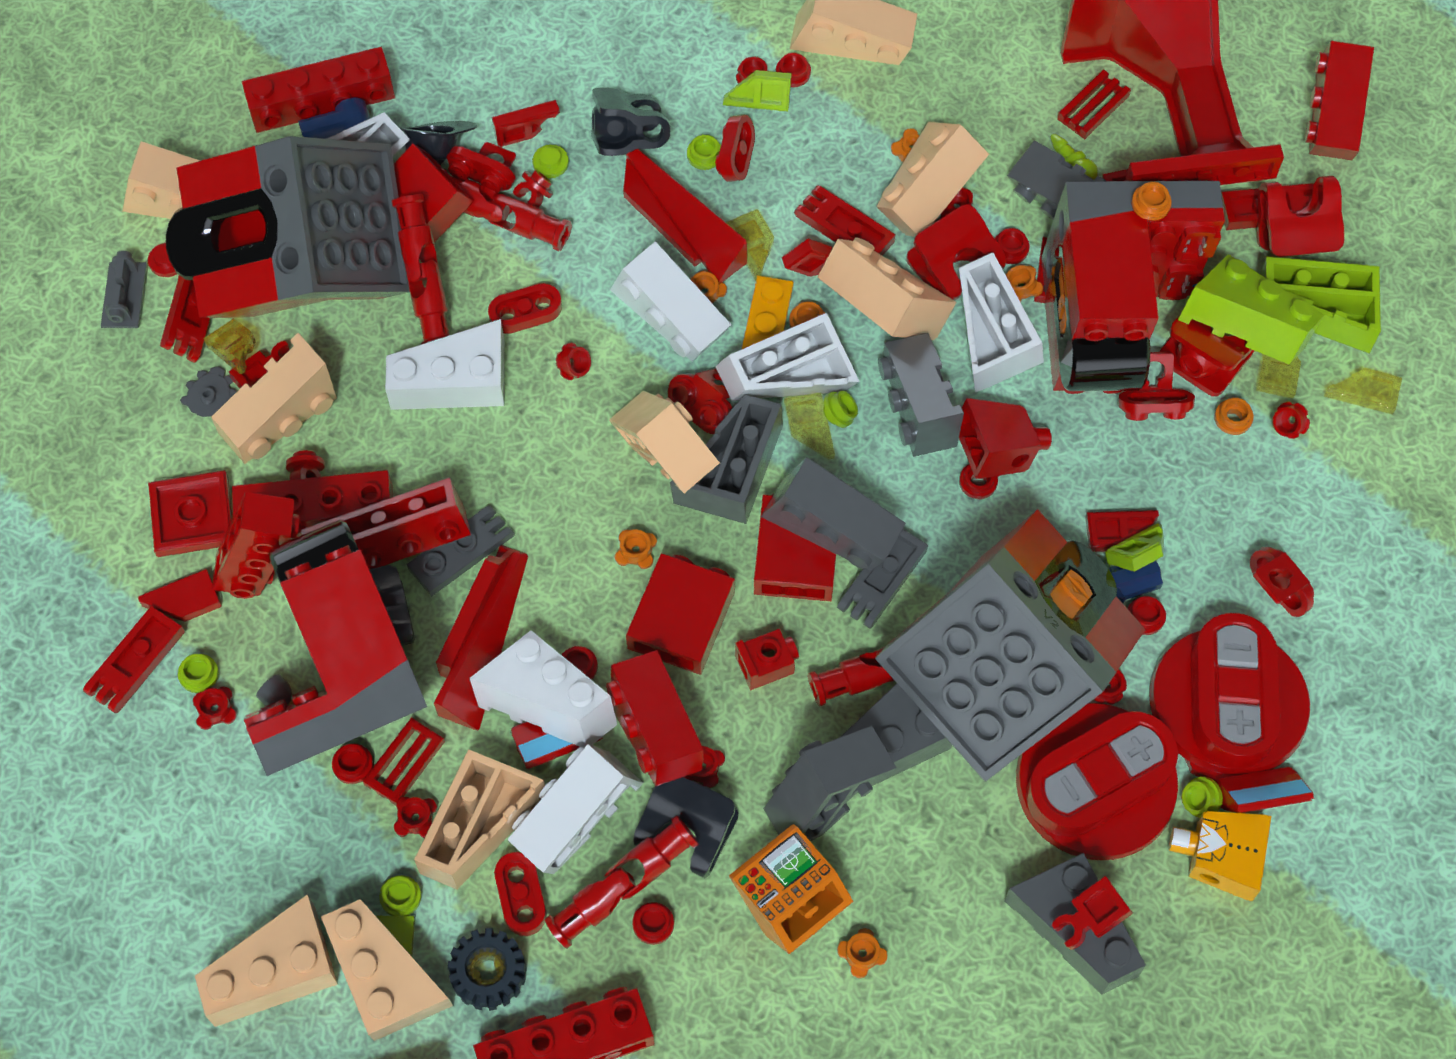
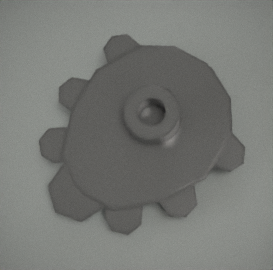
M219 366L211 368L208 374L203 370L198 371V380L195 382L190 380L186 383V387L189 390L187 396H183L180 399L182 405H187L192 413L201 417H211L236 393L235 389L229 388V385L233 383L231 377H224L225 370Z

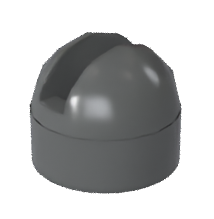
M277 674L260 687L256 697L265 706L284 698L288 705L292 699V689L289 683L281 675Z

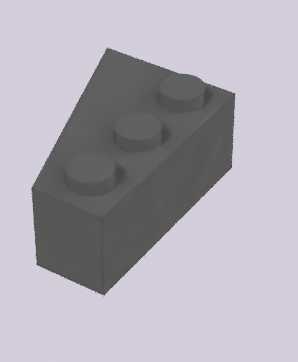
M1034 140L1007 176L1016 185L1013 191L1021 199L1029 204L1033 200L1040 203L1042 206L1039 209L1052 220H1054L1066 182H1107L1099 176L1093 180L1084 174L1086 170L1078 164L1072 166L1064 161L1065 158L1062 155Z
M929 333L885 342L883 357L878 358V366L882 380L889 379L892 390L888 391L892 412H899L902 423H899V434L902 444L904 446L910 445L913 457L957 447L964 412L961 405L952 406L948 394L953 393V387L949 380L943 381L940 372L942 363Z
M744 395L717 426L715 434L706 444L720 463L685 494L678 489L672 480L670 486L673 504L747 524L783 427L781 404Z
M807 457L781 481L761 515L762 518L847 559L854 566L872 571L885 561L906 524Z
M898 684L891 688L841 736H846L869 726L874 728L897 768L890 775H883L870 781L871 786L952 748V744Z
M872 726L824 744L821 741H815L800 750L799 759L786 770L785 779L772 790L773 796L763 809L778 835L794 824L809 841H812L822 836L850 811L847 802L859 792L861 797H864L873 790L870 784L872 779L883 775H890L897 767Z
M1084 853L1009 888L1004 902L1031 924L1042 938H1045L1063 955V958L1103 995L1139 977L1146 964L1122 922L1100 938L1090 929L1086 932L1084 942L1078 948L1072 950L1067 948L1064 943L1073 937L1074 927L1067 925L1058 932L1052 927V923L1057 917L1065 914L1073 915L1078 912L1071 901L1099 881Z

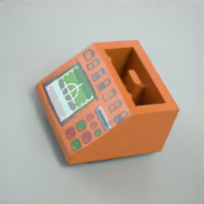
M794 824L729 875L763 933L788 954H791L854 902L835 869Z

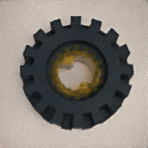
M485 928V933L479 934L478 929L471 932L472 937L466 939L463 936L459 940L460 946L458 948L453 947L450 953L452 959L448 961L450 974L448 976L457 996L459 995L462 1002L466 1005L471 1004L478 1010H482L483 1007L489 1008V1011L497 1010L496 1006L503 1004L505 1007L510 1004V999L513 996L517 998L520 994V987L525 984L526 963L517 942L513 938L509 939L505 932L500 930L497 934L494 933L493 928ZM492 960L494 961L495 969L498 971L497 976L488 981L482 980L481 973L477 970V967L483 961Z

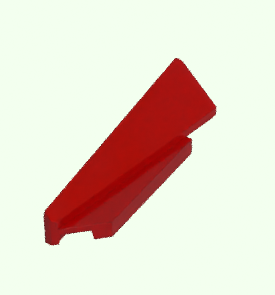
M639 149L626 154L624 198L694 267L702 262L708 272L715 275L720 285L747 264V242L740 234Z
M500 545L496 556L489 555L484 560L436 660L439 675L446 678L434 701L439 717L478 731L480 729L485 709L478 707L470 677L502 652L528 560L526 553Z

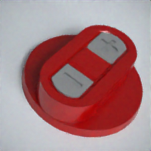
M1225 613L1209 620L1200 631L1191 633L1176 642L1158 662L1150 683L1149 698L1152 715L1161 720L1170 729L1177 743L1178 754L1199 767L1213 772L1242 775L1271 770L1285 762L1297 750L1308 727L1310 698L1303 675L1294 661L1277 646L1270 630L1257 619L1245 614Z
M1086 704L1019 756L1016 769V787L1022 809L1031 825L1046 841L1070 855L1078 856L1084 853L1086 859L1114 860L1135 854L1146 848L1160 836L1173 815L1178 793L1176 770L1178 760L1177 743L1170 729L1155 716L1144 712H1129L1107 704Z

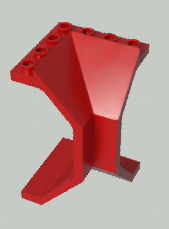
M1218 0L1071 1L1060 52L1063 64L1101 59L1110 60L1157 89L1165 98L1180 157L1131 162L1125 181H1220V185L1275 179L1284 159L1281 144L1253 147L1242 136L1221 62Z

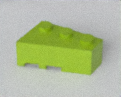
M1228 254L1195 286L1178 320L1189 324L1191 319L1213 327L1211 334L1223 338L1226 332L1246 340L1245 347L1290 365L1305 349L1324 314L1314 309L1310 303L1298 299L1281 288L1277 282L1267 279L1249 268L1242 260L1235 259Z
M1266 257L1260 275L1277 282L1281 288L1298 299L1310 303L1314 309L1324 314L1314 332L1315 334L1370 354L1381 332L1380 266Z

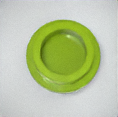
M699 135L688 145L687 159L693 167L700 170L715 168L716 156L719 154L721 145L710 135Z
M545 145L536 150L532 163L534 170L539 171L545 177L556 178L567 170L569 160L566 151L560 146Z
M846 391L830 392L824 397L823 411L830 423L841 428H846L853 423L854 418L858 415V407L849 393Z
M205 654L187 656L178 668L180 684L184 689L192 693H199L212 688L219 676L216 662Z
M1197 777L1184 787L1182 803L1185 809L1193 816L1200 818L1203 812H1218L1221 808L1222 791L1213 779Z
M405 875L389 878L382 885L379 892L380 904L384 911L391 916H408L419 907L422 897L417 882Z

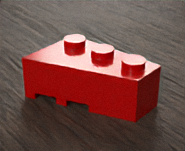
M1330 41L1325 51L1319 52L1315 66L1316 84L1310 100V108H1313L1312 121L1308 122L1305 133V142L1310 143L1309 154L1351 161L1358 154L1374 47Z
M655 650L612 664L611 682L606 683L607 692L611 696L615 716L636 751L637 760L644 774L648 773L655 786L702 771L704 749L658 651Z

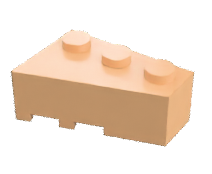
M806 0L796 15L790 50L900 65L912 48L917 13L881 0Z
M928 122L893 180L883 191L882 198L876 207L902 233L907 236L916 237L918 233L935 222L988 157L989 153L961 124Z
M142 141L140 142L128 178L122 212L206 224L215 228H221L226 217L235 210L233 207L192 206L182 209L176 167L200 160Z
M855 238L854 241L837 239L818 278L892 337L907 338L929 333L931 340H935L957 302L902 269L892 260L875 252L874 246L860 238Z
M299 333L290 340L294 346L278 362L271 358L264 365L268 372L252 387L245 383L211 416L218 434L244 464L251 459H260L265 456L271 449L272 444L283 436L290 437L297 433L304 421L314 414L321 415L332 406L333 401L337 399L326 363Z
M643 390L609 419L630 447L650 465L653 466L658 462L663 468L660 471L662 475L668 480L671 478L678 489L684 494L720 463L689 425V422L693 420L689 412L679 402L674 403L668 397L664 399L659 393L653 395Z
M468 749L414 859L419 873L458 890L514 831L512 826L518 817L527 810L532 811L541 800L539 794L545 787L544 780Z
M308 894L195 975L205 1016L214 1027L338 985L316 908Z
M361 899L321 916L367 1033L374 1041L453 1006L443 991Z

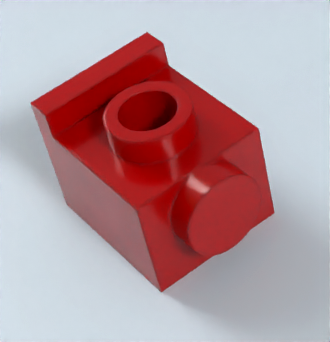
M780 629L743 642V640L735 642V657L750 691L794 674V660L799 659L798 650L792 637L783 638ZM771 650L776 652L773 657H765L763 653Z

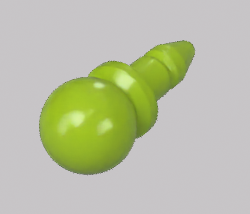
M1057 134L1050 136L1055 151L1065 158L1064 161L1072 166L1080 165L1086 170L1084 174L1093 180L1097 178L1098 168L1092 160L1087 159L1082 151L1075 152L1068 145V142Z

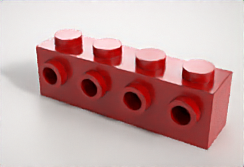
M382 46L242 81L256 133L295 124L299 120L335 111L337 104L348 98H360L365 101L366 105L395 99L391 76Z
M388 470L232 486L233 516L245 491L295 499L293 514L299 515V528L296 539H291L290 542L303 541L302 529L393 498V485Z
M450 477L301 530L305 556L312 569L325 564L324 558H326V554L348 545L352 553L361 550L368 568L373 569L471 535L465 507Z
M245 491L217 550L212 590L230 592L236 598L248 599L260 596L265 585L272 584L275 569H280L283 554H288L291 539H296L298 533L299 515L293 514L295 499Z
M619 987L606 992L601 1001L587 1005L586 1001H579L562 1009L563 1014L547 1019L545 1015H540L527 1019L521 1024L522 1028L506 1033L504 1029L489 1032L480 1038L481 1042L474 1044L473 1048L477 1059H616L653 1046L654 1036L638 989L635 988L628 991L627 987Z

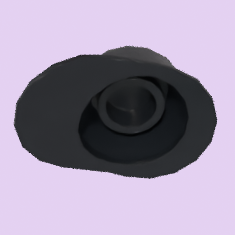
M443 121L415 127L399 128L410 139L405 144L406 150L412 144H415L428 152L441 165L447 160V155L452 147L456 145L459 133L474 130L477 128V125L469 121Z

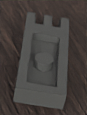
M486 506L468 519L471 535L424 551L407 563L408 570L431 597L498 549L500 545H503L515 536L510 527L495 534L506 524L500 516L487 524L485 523L496 514L492 506Z
M902 530L885 561L872 571L863 569L842 597L837 608L845 612L853 601L856 602L857 605L851 612L850 617L858 621L867 609L870 613L863 625L871 629L927 552L928 544Z

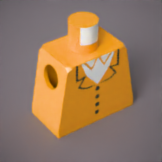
M1203 812L1197 822L1196 831L1173 827L1168 850L1192 856L1189 877L1245 900L1253 901L1261 891L1271 816L1231 812Z

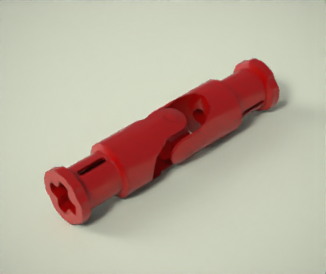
M452 177L473 200L463 213L487 219L490 223L526 239L533 240L536 238L551 244L553 249L558 252L563 249L570 237L572 230L570 220L563 219L560 221L545 215L544 210L504 194H497L486 186L469 179L462 181ZM512 211L515 213L516 223L506 221Z
M415 194L393 199L392 206L397 210L401 229L397 234L406 268L414 315L420 320L424 339L421 342L422 345L450 335L445 315L448 307L437 263L431 226L426 225L422 206L424 195ZM424 280H427L426 287H424L422 282Z
M885 647L839 662V667L817 674L815 671L808 673L809 686L819 707L826 704V700L846 693L853 696L881 686L884 683L895 681L875 659Z
M678 815L671 818L672 824L653 839L647 837L614 863L604 875L607 877L606 879L588 884L572 897L573 902L554 917L549 915L544 919L551 933L564 948L568 949L572 946V939L590 925L596 927L611 915L621 898L625 900L633 897L671 867V861L690 846L695 848L699 845L696 837ZM635 859L642 862L645 869V874L638 885L635 884L633 875L626 872L622 867L627 862Z

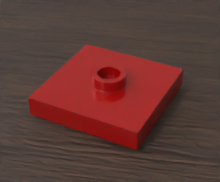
M226 470L148 482L154 552L157 557L219 548L232 520L229 479Z

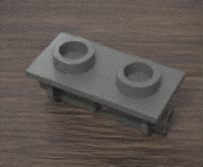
M118 251L117 255L112 258V262H109L101 328H139L147 263L135 262L132 254L128 251Z

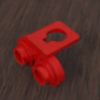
M484 143L479 153L461 146H454L447 155V161L450 165L448 171L459 180L472 179L497 194L500 191L509 190L515 182L516 178L510 167L516 159V153L492 143ZM489 154H499L503 157L504 163L486 156Z
M1150 352V362L1157 361L1164 365L1163 375L1157 379L1156 386H1149V380L1147 379L1146 384L1141 387L1135 372L1133 390L1124 391L1119 394V408L1125 412L1127 419L1134 421L1146 420L1149 413H1163L1165 418L1173 420L1185 418L1186 413L1195 406V395L1186 390L1172 389L1173 353Z
M717 369L698 372L695 375L684 373L675 376L668 385V398L674 403L679 402L693 418L692 422L706 433L715 434L717 426L732 410L731 404L726 400L730 396L725 386L714 383L715 379L722 381Z
M1262 547L1252 554L1250 568L1253 577L1276 604H1281L1293 617H1300L1312 609L1314 589L1308 578L1286 552L1272 547Z

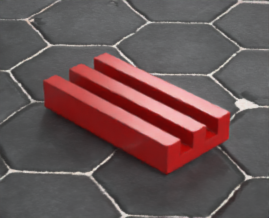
M1104 69L1058 113L1057 120L1084 140L1130 96L1131 89L1127 86L1120 87V81L1115 77L1112 80L1109 79V73ZM1102 85L1105 86V87H1104L1087 105H1085L1072 119L1069 118V117H1070L1089 97H1091ZM1114 92L1116 95L1092 119L1081 127L1079 124Z
M411 717L363 780V784L369 789L376 791L383 798L385 797L396 806L398 800L407 794L445 743L444 738ZM414 731L418 732L420 735L403 755L384 783L378 782L377 780ZM429 739L431 742L394 791L390 790Z

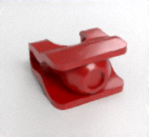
M1318 177L1313 184L1311 201L1307 207L1298 212H1291L1288 208L1286 192L1279 182H1263L1258 190L1259 215L1257 223V242L1259 247L1264 250H1271V253L1278 257L1335 252L1343 247L1345 239L1341 186L1336 177Z
M968 204L960 206L918 233L914 239L915 247L910 249L906 255L907 264L923 282L954 301L960 297L962 287L961 281L953 268V263L958 261L973 262L990 253H994L1002 270L1006 266V256L1003 249L989 232L978 211Z
M1178 316L1170 327L1171 337L1161 348L1160 352L1173 353V372L1210 396L1217 397L1221 395L1251 358L1254 350L1245 347L1246 340L1236 336L1219 337L1211 334L1212 328L1193 319H1191L1189 324L1179 321Z

